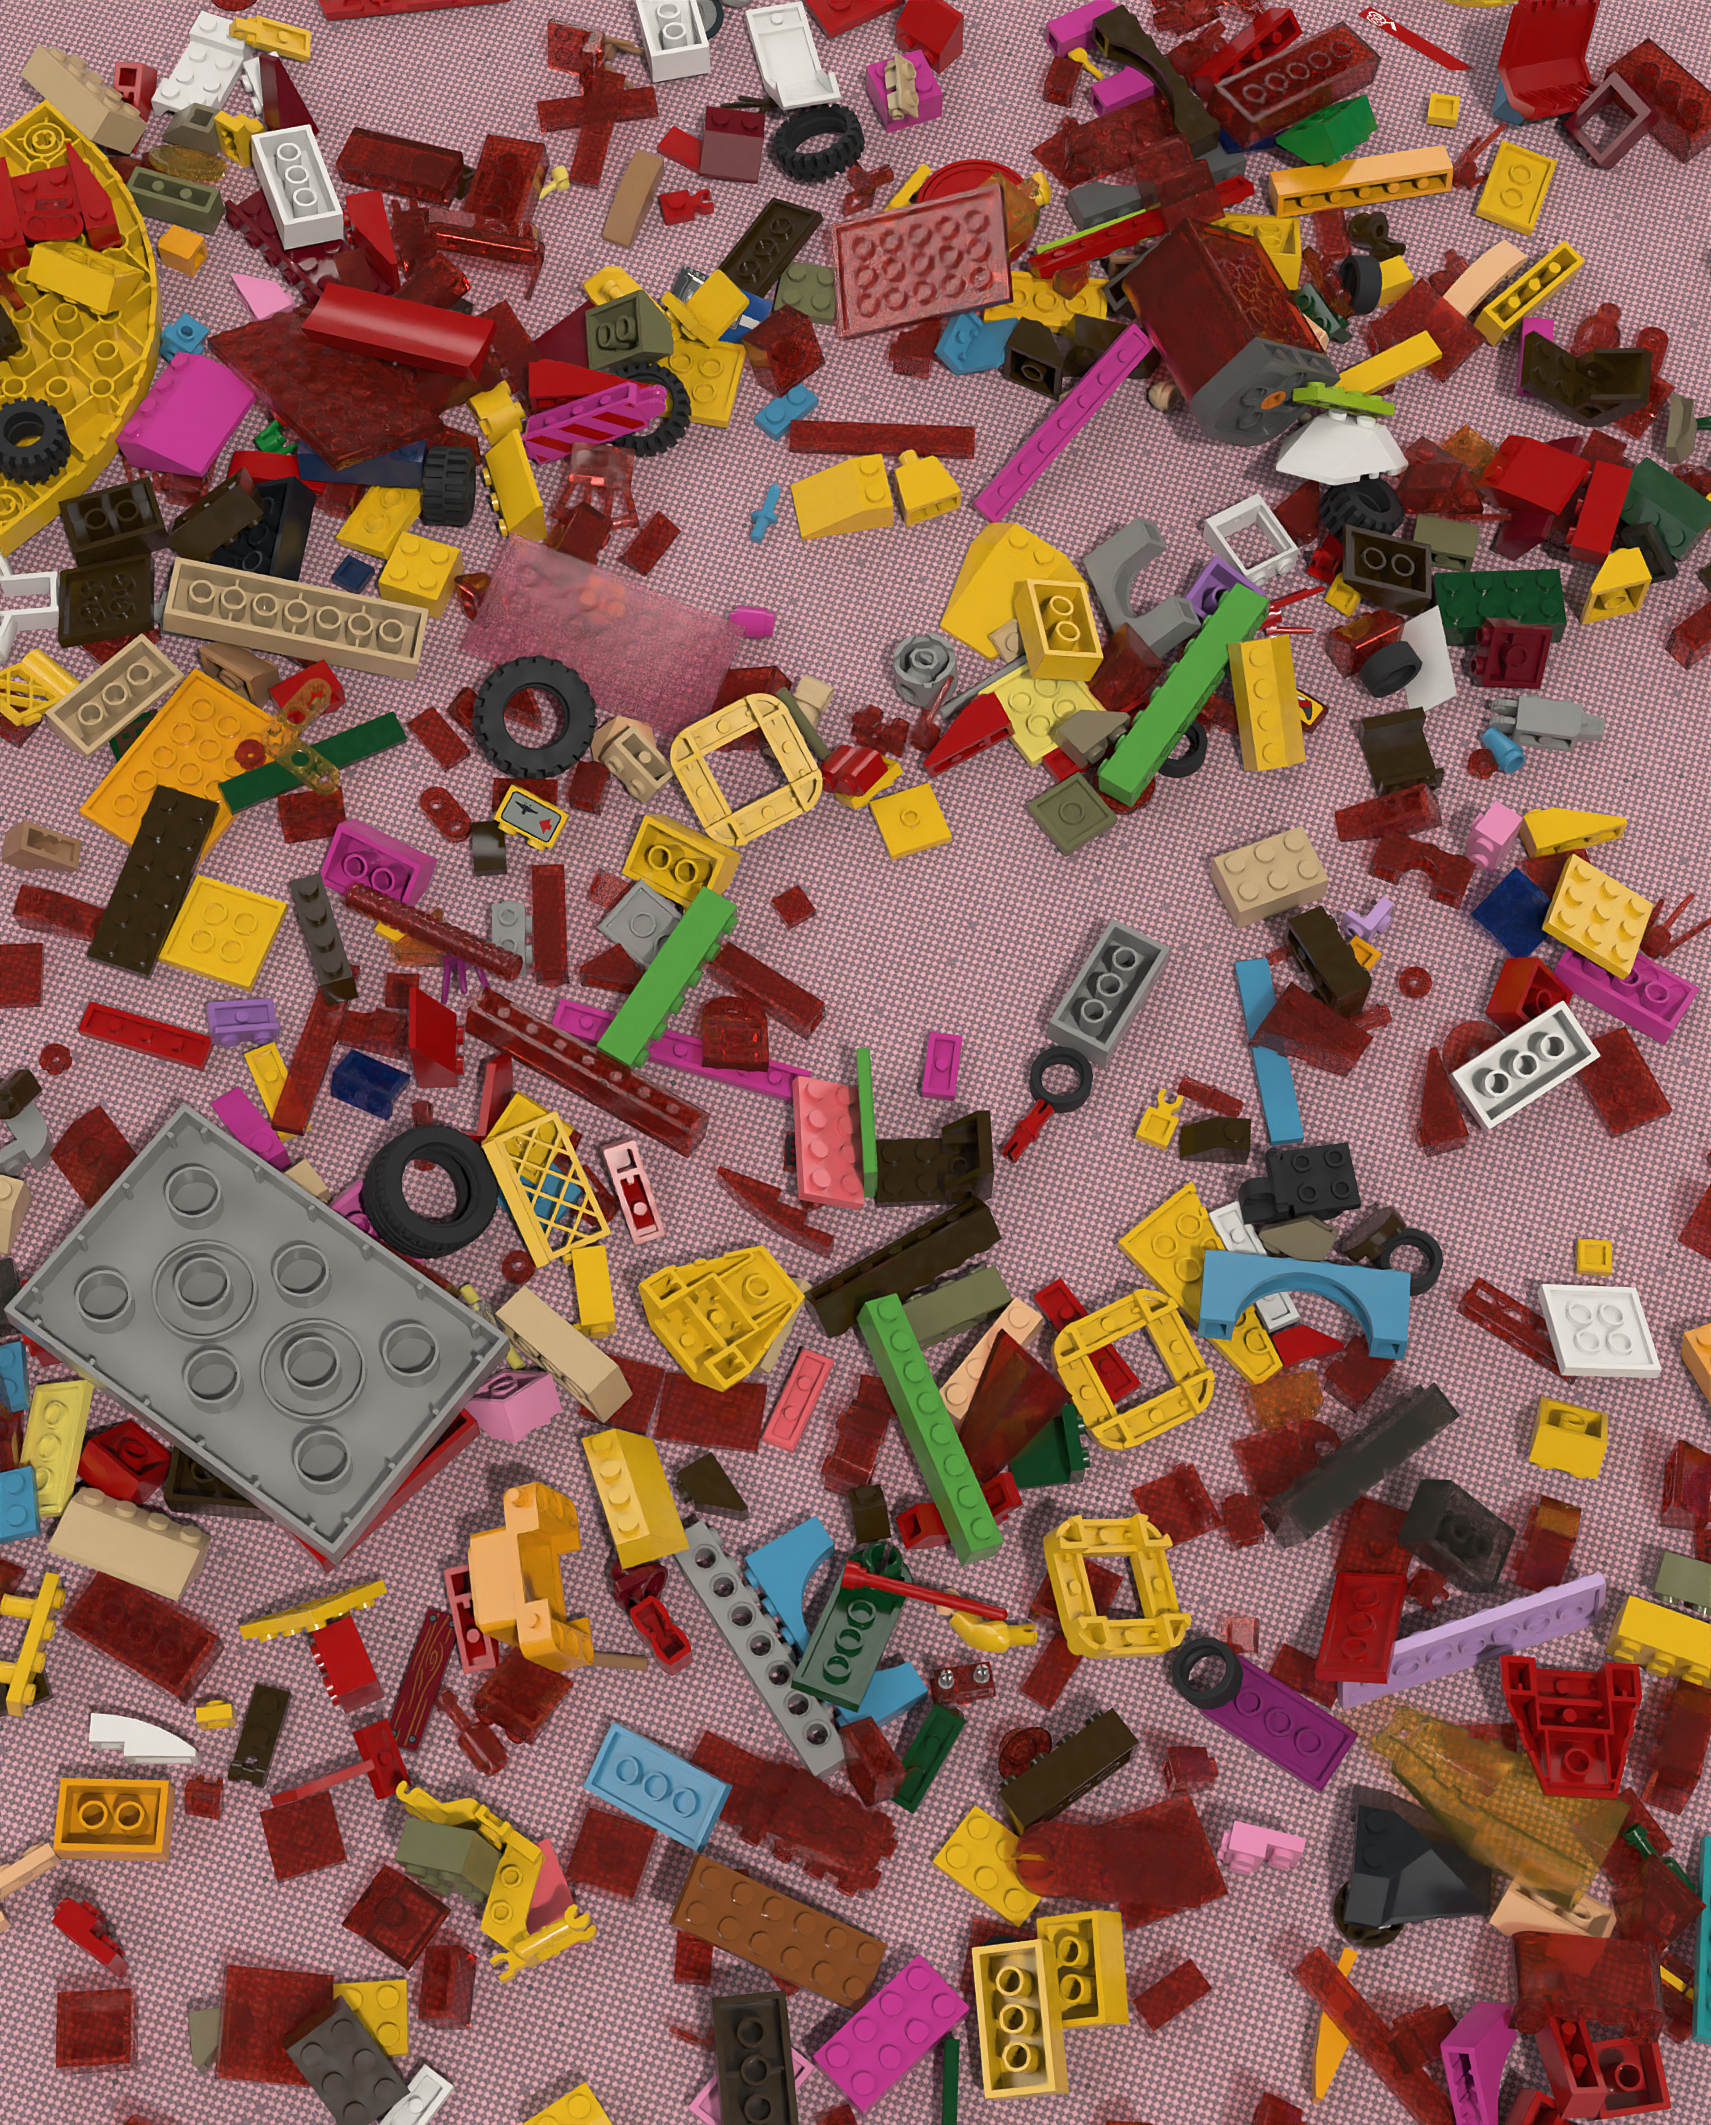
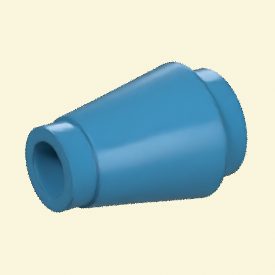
M1496 727L1488 729L1482 735L1481 740L1498 770L1510 774L1517 771L1526 760V756L1523 754L1524 749Z

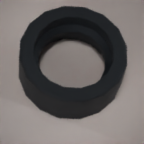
M1349 255L1341 263L1337 274L1336 298L1338 306L1342 312L1348 314L1367 315L1373 312L1378 304L1382 289L1380 264L1372 256Z
M1407 641L1394 642L1373 654L1361 667L1359 677L1373 697L1382 698L1399 691L1411 682L1421 670L1422 661Z
M1194 720L1185 732V735L1195 743L1194 754L1187 759L1176 760L1167 758L1158 770L1160 774L1171 778L1188 777L1197 772L1204 763L1208 740L1206 731L1198 721Z
M1062 1046L1049 1048L1039 1054L1032 1064L1029 1080L1032 1097L1035 1101L1038 1099L1044 1100L1046 1102L1043 1106L1044 1109L1050 1104L1055 1113L1073 1112L1083 1106L1090 1096L1093 1081L1091 1064L1083 1054L1073 1048ZM1057 1064L1068 1065L1074 1068L1080 1075V1087L1073 1094L1066 1096L1054 1095L1048 1092L1043 1087L1041 1080L1046 1068Z
M1407 1228L1397 1236L1389 1237L1383 1243L1385 1249L1376 1260L1377 1269L1380 1270L1392 1269L1390 1266L1391 1253L1396 1247L1401 1245L1417 1247L1429 1258L1430 1266L1428 1272L1420 1279H1411L1410 1296H1418L1429 1291L1437 1282L1443 1265L1442 1250L1437 1241L1427 1232L1415 1228Z
M1202 1637L1190 1641L1180 1649L1173 1661L1171 1674L1174 1686L1190 1704L1199 1709L1213 1710L1225 1706L1235 1698L1242 1686L1243 1669L1240 1660L1224 1642L1216 1638ZM1210 1655L1221 1657L1226 1663V1672L1221 1682L1208 1691L1198 1692L1194 1690L1189 1684L1190 1671L1194 1665L1202 1658Z

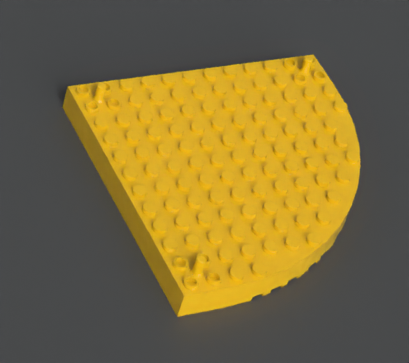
M47 99L0 133V158L5 157L11 177L70 164L65 143L70 142L111 198L123 245L97 251L143 270L144 275L121 310L108 313V315H99L90 311V307L85 304H74L63 299L64 295L39 290L37 284L26 280L29 266L2 272L0 266V303L17 329L23 346L14 354L0 358V411L2 410L1 405L6 402L9 405L15 403L14 399L21 398V401H26L27 397H33L35 402H38L40 399L47 401L48 406L53 405L57 409L58 414H61L71 443L70 457H66L67 465L65 468L59 467L60 473L57 476H48L49 480L46 482H42L41 479L37 480L34 485H29L28 481L18 484L14 478L8 480L4 477L3 472L0 473V553L4 557L8 556L61 513L58 502L81 496L109 465L119 450L115 439L149 392L157 367L161 343L160 335L162 333L163 301L158 267L142 214H140L131 192L123 183V179L117 170L115 171L111 166L108 158ZM84 227L82 234L72 241L92 249L86 227ZM30 240L27 241L31 257L34 249V244H39L43 242H32ZM25 437L18 441L15 446L32 445L41 437Z

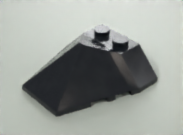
M1359 1786L1353 1787L1350 1822H1355L1351 1879L1345 1888L1343 1923L1384 1929L1390 1928L1391 1925L1411 1922L1412 1925L1423 1923L1424 1920L1444 1918V1920L1489 1913L1493 1858L1492 1842L1391 1792Z

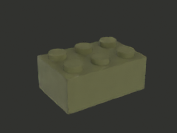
M407 1817L394 1860L405 1868V1874L418 1878V1884L430 1887V1893L449 1898L451 1893L460 1894L463 1900L482 1905L483 1901L489 1898L497 1866L503 1855L475 1831Z

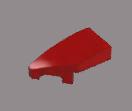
M1304 1324L1272 1335V1340L1285 1370L1311 1359L1317 1358V1360H1321L1345 1350L1342 1342Z

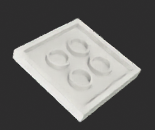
M1541 1284L1537 1294L1561 1375L1632 1378L1658 1377L1662 1370L1636 1287Z

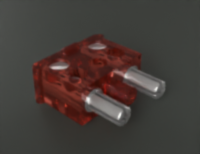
M990 1661L936 1669L933 1671V1679L929 1680L933 1705L937 1702L942 1705L955 1703L965 1705L973 1703L974 1700L996 1697Z

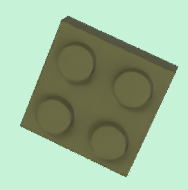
M792 261L781 275L774 306V317L833 326L844 280V269Z
M1079 771L1027 805L1028 813L1065 857L1117 824L1118 819Z

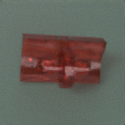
M871 704L862 713L858 711L854 713L851 735L857 737V744L874 749L882 756L889 752L899 758L903 757L906 752L907 736L910 728L908 721L898 717L894 718L890 726L883 724L881 721L884 712Z

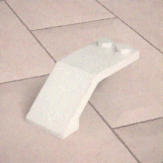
M802 1L745 11V21L765 91L782 110L841 100L834 72H830L827 75L821 68Z

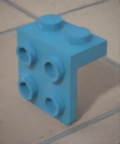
M966 303L957 305L934 352L955 375L996 369L1005 361L1006 343L1019 320L1017 317L983 323Z

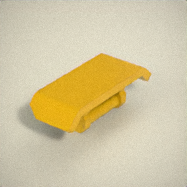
M605 266L582 283V288L596 307L634 291L643 290L621 266ZM650 297L671 323L672 337L675 342L684 334L680 329L681 327Z

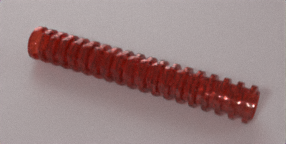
M357 882L350 888L347 894L346 907L348 909H355L359 914L364 913V916L372 917L374 921H381L385 926L390 925V928L398 929L403 934L407 933L411 938L416 937V940L420 942L425 941V944L433 945L438 950L442 949L446 954L451 953L455 958L460 957L461 961H469L470 965H477L481 970L486 969L490 974L495 973L498 978L504 977L505 981L509 983L515 980L521 972L523 966L521 955H514L510 950L505 951L501 946L496 947V944L492 942L487 943L486 939H479L475 934L470 935L466 930L461 931L457 926L452 927V924L449 922L443 923L442 919L434 918L433 915L426 914L422 910L417 911V908L414 906L408 907L407 903L399 902L398 899L391 898L387 894L382 895V892L379 890H373L372 887Z

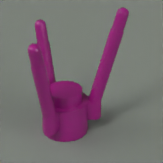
M468 938L450 940L446 945L447 955L443 957L444 974L441 1003L446 1004L448 1001L451 969L453 968V970L458 971L460 990L465 995L467 993L466 971L471 969L473 964L489 1004L494 1005L495 999L480 963L479 952L473 951L472 941Z

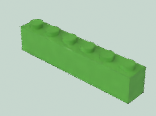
M705 886L702 887L596 1045L599 1057L629 1075H632L636 1067L642 1069L651 1054L648 1049L654 1040L660 1042L668 1029L666 1022L672 1014L678 1015L686 1002L684 995L690 987L695 989L704 974L701 970L706 962H713L721 950L719 943L724 935L730 936L739 922V919L736 918L737 905Z

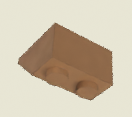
M217 641L204 645L199 650L207 676L260 709L271 698L268 689L281 682L278 667L269 659L263 658L261 660L253 655L248 647Z

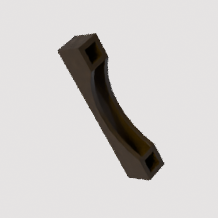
M1122 4L1094 18L1091 38L1106 58L1121 62L1137 70L1147 77L1163 95L1172 116V143L1185 160L1190 162L1218 148L1221 133L1219 122L1215 117H1211L1208 114L1202 100L1198 96H1194L1190 91L1185 78L1182 75H1178L1172 68L1169 58L1165 54L1162 55L1156 47L1152 36L1146 34L1140 27L1137 17L1133 13H1129Z

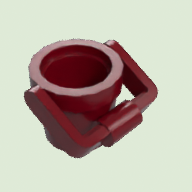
M618 1559L610 1575V1580L615 1590L613 1597L618 1607L630 1615V1609L651 1595L660 1600L661 1592L667 1582V1568L657 1562L649 1561L622 1570Z

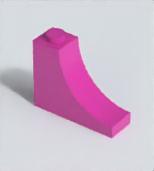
M1477 2001L1440 2044L1457 2125H1498V2095L1501 2075L1507 2055L1518 2038L1511 2004Z

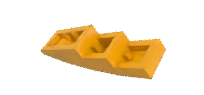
M1347 1947L1341 1952L1327 1986L1317 2023L1312 2059V2102L1317 2105L1323 2100L1354 2034L1341 2027L1356 1995L1355 1992L1343 1986L1358 1955L1357 1952Z

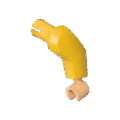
M948 1588L946 1591V1593L960 1596L959 1593L952 1588ZM936 1605L938 1613L952 1616L949 1624L970 1647L1002 1654L1009 1647L1034 1646L1037 1642V1631L1029 1632V1630L1036 1628L1033 1623L1007 1625L1004 1621H985L977 1615Z

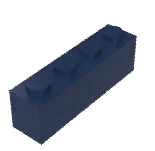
M302 431L297 457L300 480L423 489L424 465L428 452L427 441L423 439Z

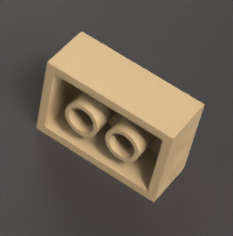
M1303 826L1213 858L1210 877L1236 929L1323 898L1329 883V878Z

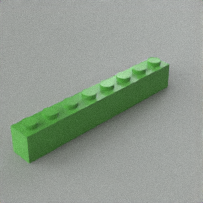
M1238 582L1231 591L1226 590L1218 602L1219 608L1214 615L1209 614L1205 618L1201 626L1202 632L1197 639L1192 638L1188 642L1182 660L1179 663L1174 662L1164 685L1162 687L1157 686L1151 694L1149 706L1145 711L1140 710L1132 723L1133 728L1128 735L1123 734L1119 738L1115 746L1116 752L1111 759L1106 758L1101 763L1097 772L1099 776V790L1127 806L1133 807L1229 672L1230 662L1227 644L1248 641L1254 637L1269 615V599Z
M897 1293L865 1302L856 1319L961 1566L993 1557L1004 1541Z

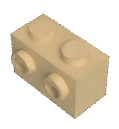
M634 725L617 738L600 758L605 763L607 769L612 774L617 775L627 786L629 792L644 805L658 794L675 776L671 763Z

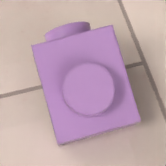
M1383 896L1365 919L1348 909L1344 913L1341 927L1350 938L1353 939L1357 935L1369 943L1378 931L1383 934L1392 923L1393 917L1390 915L1394 903Z

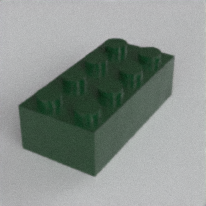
M1560 569L1434 573L1431 583L1430 605L1431 609L1437 605L1439 606L1447 646L1478 645L1476 642V631L1479 626H1484L1485 618L1515 619L1519 624L1549 625L1553 629L1551 643L1561 642L1567 621Z

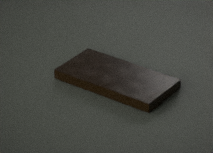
M773 197L717 269L725 273L739 289L764 298L824 220L821 212Z

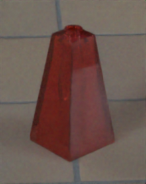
M1003 1328L996 1335L958 1433L975 1476L984 1484L996 1477L1073 1397L1036 1358Z

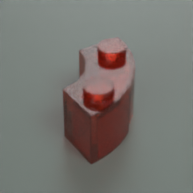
M852 1399L848 1411L841 1410L835 1429L840 1430L835 1450L832 1456H826L821 1469V1474L825 1476L824 1490L847 1497L846 1491L870 1485L877 1466L875 1461L880 1445L884 1444L892 1412Z

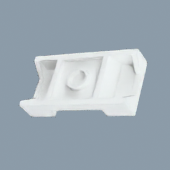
M201 11L189 32L191 41L170 78L162 79L151 99L155 115L161 116L167 110L177 113L193 103L219 110L222 109L244 69L243 62L249 60L255 50L251 45L245 44V40L229 36V25L233 22L232 20Z

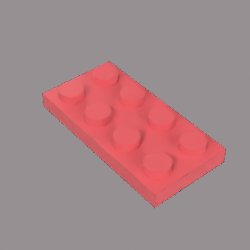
M798 1075L792 1081L798 1199L860 1210L865 1205L858 1087Z

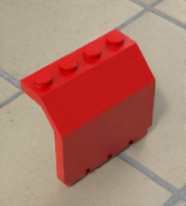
M1519 0L1518 4L1513 6L1497 69L1510 107L1520 112L1524 119L1538 121L1539 118L1558 117L1559 114L1574 113L1600 86L1592 81L1585 61V55L1601 0ZM1613 96L1603 106L1610 105Z

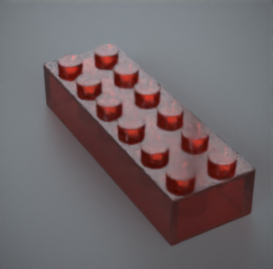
M1341 21L1214 84L1206 111L1211 117H1215L1220 126L1245 149L1372 84L1382 57L1344 21Z

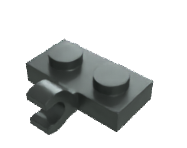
M1652 521L1625 527L1620 535L1626 546L1621 548L1632 549L1639 547L1652 577L1650 584L1675 579L1679 570Z

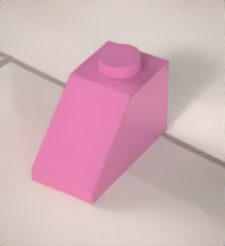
M238 273L231 276L236 295L263 337L295 322L293 309L296 308L295 301L289 291L283 292L278 282Z

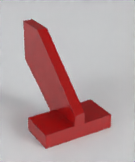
M501 1053L487 1063L477 1132L460 1131V1133H465L467 1137L470 1136L473 1142L479 1144V1147L482 1145L481 1141L486 1139L509 1105L513 1086L511 1053Z
M388 1719L377 1721L352 1732L362 1760L270 1796L273 1807L301 1799L366 1772L377 1800L395 1794L397 1786L402 1781H406L409 1787L412 1786Z

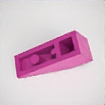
M239 1086L210 1103L232 1138L278 1171L291 1165L286 1148Z

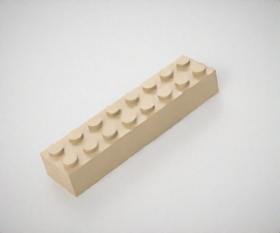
M176 557L164 610L162 630L316 662L324 659L327 664L415 682L429 609Z

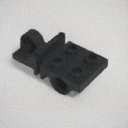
M1348 1142L1282 1151L1280 1160L1277 1156L1276 1148L1268 1149L1264 1157L1268 1177L1249 1179L1243 1182L1238 1190V1199L1244 1225L1275 1220L1284 1221L1287 1220L1288 1213H1291L1292 1218L1311 1214L1321 1221L1340 1216L1343 1211L1360 1209L1361 1206Z

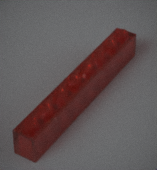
M485 987L467 1007L465 1032L502 1053H511L512 1059L687 1159L706 1137L710 1113L488 987Z

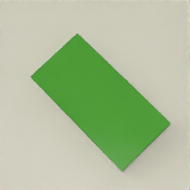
M857 1048L856 1076L864 1198L876 1197L878 1177L871 1057L868 1048Z

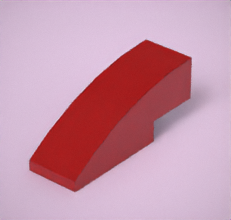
M235 450L227 476L229 478L242 467H245L254 484L295 476L300 480L298 457L273 452ZM300 480L316 496L326 495L329 482Z

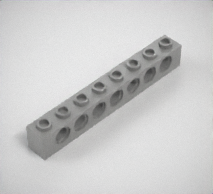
M700 1520L685 1529L684 1532L690 1549L671 1554V1558L813 1783L817 1784L851 1763L850 1750L853 1749L849 1738L843 1730L837 1733L830 1722L834 1719V1716L825 1701L818 1703L814 1696L791 1688L792 1679L797 1670L793 1663L797 1660L789 1644L787 1642L781 1644L774 1634L778 1631V1628L768 1613L762 1615L756 1604L760 1601L750 1584L744 1586L737 1576L741 1573V1570L735 1559L731 1555L725 1557L719 1547L723 1545V1542L713 1526L707 1528L704 1522ZM703 1556H710L715 1560L714 1565L706 1569L699 1567L696 1562ZM720 1585H729L734 1590L728 1597H719L714 1592ZM742 1613L752 1618V1621L743 1627L737 1626L733 1622L734 1617ZM760 1642L768 1644L771 1648L763 1656L755 1655L751 1649ZM775 1672H784L789 1676V1680L783 1685H775L770 1681V1677ZM795 1701H802L808 1706V1709L801 1715H795L789 1711L788 1707ZM813 1731H822L827 1736V1739L820 1745H814L808 1741L807 1736Z

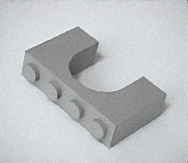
M1137 517L1086 556L1083 561L1087 568V577L1097 591L1098 603L1105 610L1109 619V628L1116 636L1121 647L1120 654L1122 658L1129 664L1147 668L1201 628V623L1191 601L1175 595H1171L1141 617H1137L1133 612L1130 603V590L1135 576L1145 565L1167 549L1157 524Z

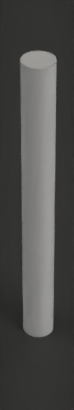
M1026 654L938 708L937 711L943 720L969 705L977 697L979 691L1028 662Z

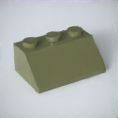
M644 290L634 291L585 311L589 369L608 374H617V371L621 368L627 371V365L634 363L636 367H639L640 362H647L649 364L673 355L674 340L671 323Z

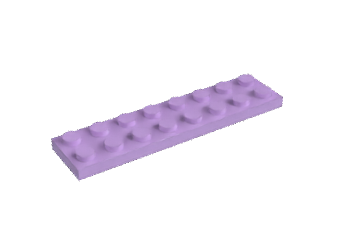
M1601 1572L1590 1576L1582 1575L1575 1578L1572 1582L1557 1587L1549 1586L1540 1593L1525 1598H1514L1507 1604L1493 1609L1485 1608L1472 1616L1460 1620H1449L1440 1627L1428 1631L1414 1632L1407 1638L1395 1641L1388 1684L1337 1681V1694L1341 1707L1344 1711L1499 1658L1500 1655H1507L1604 1621L1607 1583Z

